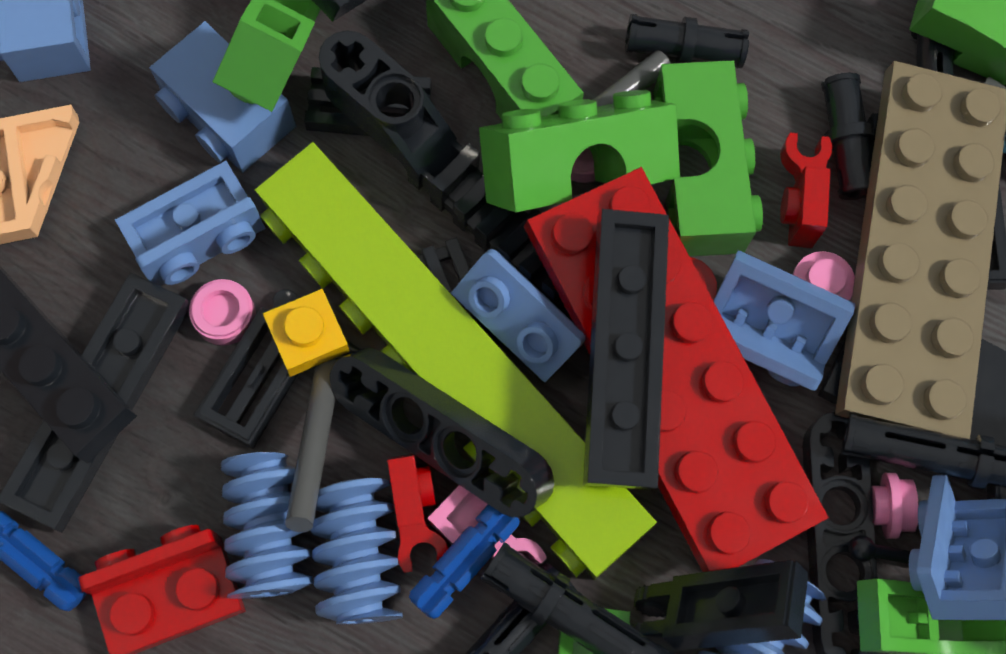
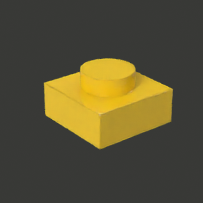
M323 288L263 313L290 377L349 352L346 339Z

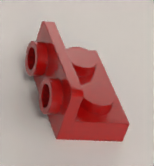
M199 525L184 526L161 536L160 542L162 546L139 555H136L135 549H125L108 554L94 562L96 571L78 577L81 591L92 595L109 654H137L246 612L242 599L226 598L228 594L238 590L236 582L225 578L226 567L231 564L227 552L224 550L221 536L211 529L201 531Z

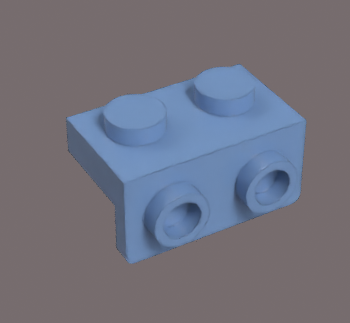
M227 161L214 166L115 219L133 251L140 269L150 282L159 286L163 284L174 285L189 279L199 270L200 264L220 253L232 254L244 249L255 239L257 233L265 229L255 204L245 193Z
M489 249L451 292L466 309L544 383L586 339L584 333L502 254L494 249Z
M739 250L714 299V303L744 359L767 369L774 379L789 386L801 385L813 391H816L821 383L825 364L851 320L855 309V303Z
M933 475L928 500H921L918 506V525L922 537L920 549H912L909 555V575L913 589L915 591H923L932 620H1006V499L956 501L948 475Z

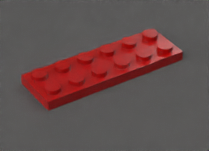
M642 167L528 219L524 225L574 325L584 333L586 338L584 344L589 354L598 214L601 209L667 215ZM669 219L658 487L702 572L739 567L829 517Z

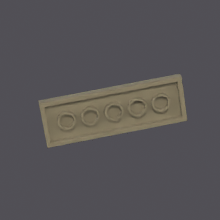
M893 61L886 69L851 302L855 303V309L847 328L835 415L848 418L849 414L852 413L857 414L859 417L970 439L1006 130V89L898 61Z

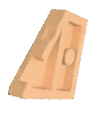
M72 105L0 118V245L38 237L79 125L78 114Z

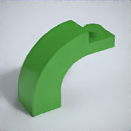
M887 579L857 581L861 652L889 654H1006V620H932L923 591H915L911 582Z

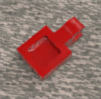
M790 132L782 146L780 158L784 168L794 176L795 184L793 187H786L781 201L780 221L783 224H789L788 246L812 249L828 225L830 169L826 168L832 153V143L829 137L822 136L816 145L815 156L806 157L797 149L798 134Z
M408 454L390 457L387 460L397 525L400 533L398 561L404 573L412 572L413 567L410 553L416 544L422 542L431 544L437 552V561L448 550L444 537L436 530L430 528L425 522L423 507L436 505L430 466L417 468L415 455Z

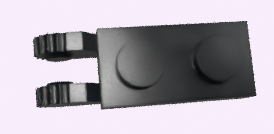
M784 560L673 576V581L654 583L650 586L644 585V587L639 586V589H636L634 598L636 610L641 611L642 614H647L649 617L664 618L666 616V619L645 621L643 624L637 622L635 625L631 624V626L672 653L682 650L801 638L809 573L797 561Z

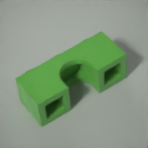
M251 0L236 27L212 82L229 90L237 99L245 103L257 104L272 112L321 9L312 0Z
M426 0L427 26L461 69L471 62L479 68L492 89L496 101V113L501 120L502 113L522 109H538L541 111V116L559 113V103L583 100L584 92L509 0Z
M734 60L661 64L653 92L654 100L676 104L678 145H685L696 149L704 156L709 166V171L702 175L674 177L665 200L667 215H669V219L690 257L736 254L738 250L745 252L755 233L761 231L763 224L761 198L759 195H751L749 175H753L755 170V147L751 138L744 139L742 120L746 119L748 112L745 83H737Z
M648 90L613 94V104L597 106V101L590 99L562 102L558 104L559 113L541 116V111L538 109L508 111L502 113L501 124L479 127L486 203L515 213L571 200L572 168L578 156L588 147L593 156L595 181L608 183L640 167L643 168L651 184L680 177L676 104L651 100V93Z

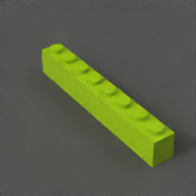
M314 142L309 144L255 189L267 207L260 214L262 221L282 244L293 238L306 254L298 261L321 288L324 289L331 282L346 298L338 307L362 335L373 328L387 344L381 350L382 353L529 446L548 462L555 482L553 493L545 503L523 516V518L531 527L540 519L558 538L550 546L551 550L576 578L586 570L596 580L655 526L656 520L627 488L583 485L585 442ZM471 440L463 449L475 462L476 449ZM489 468V472L491 474L494 473V471ZM514 471L513 474H515L519 479L517 488L522 493H525V491H523L520 487L521 476Z

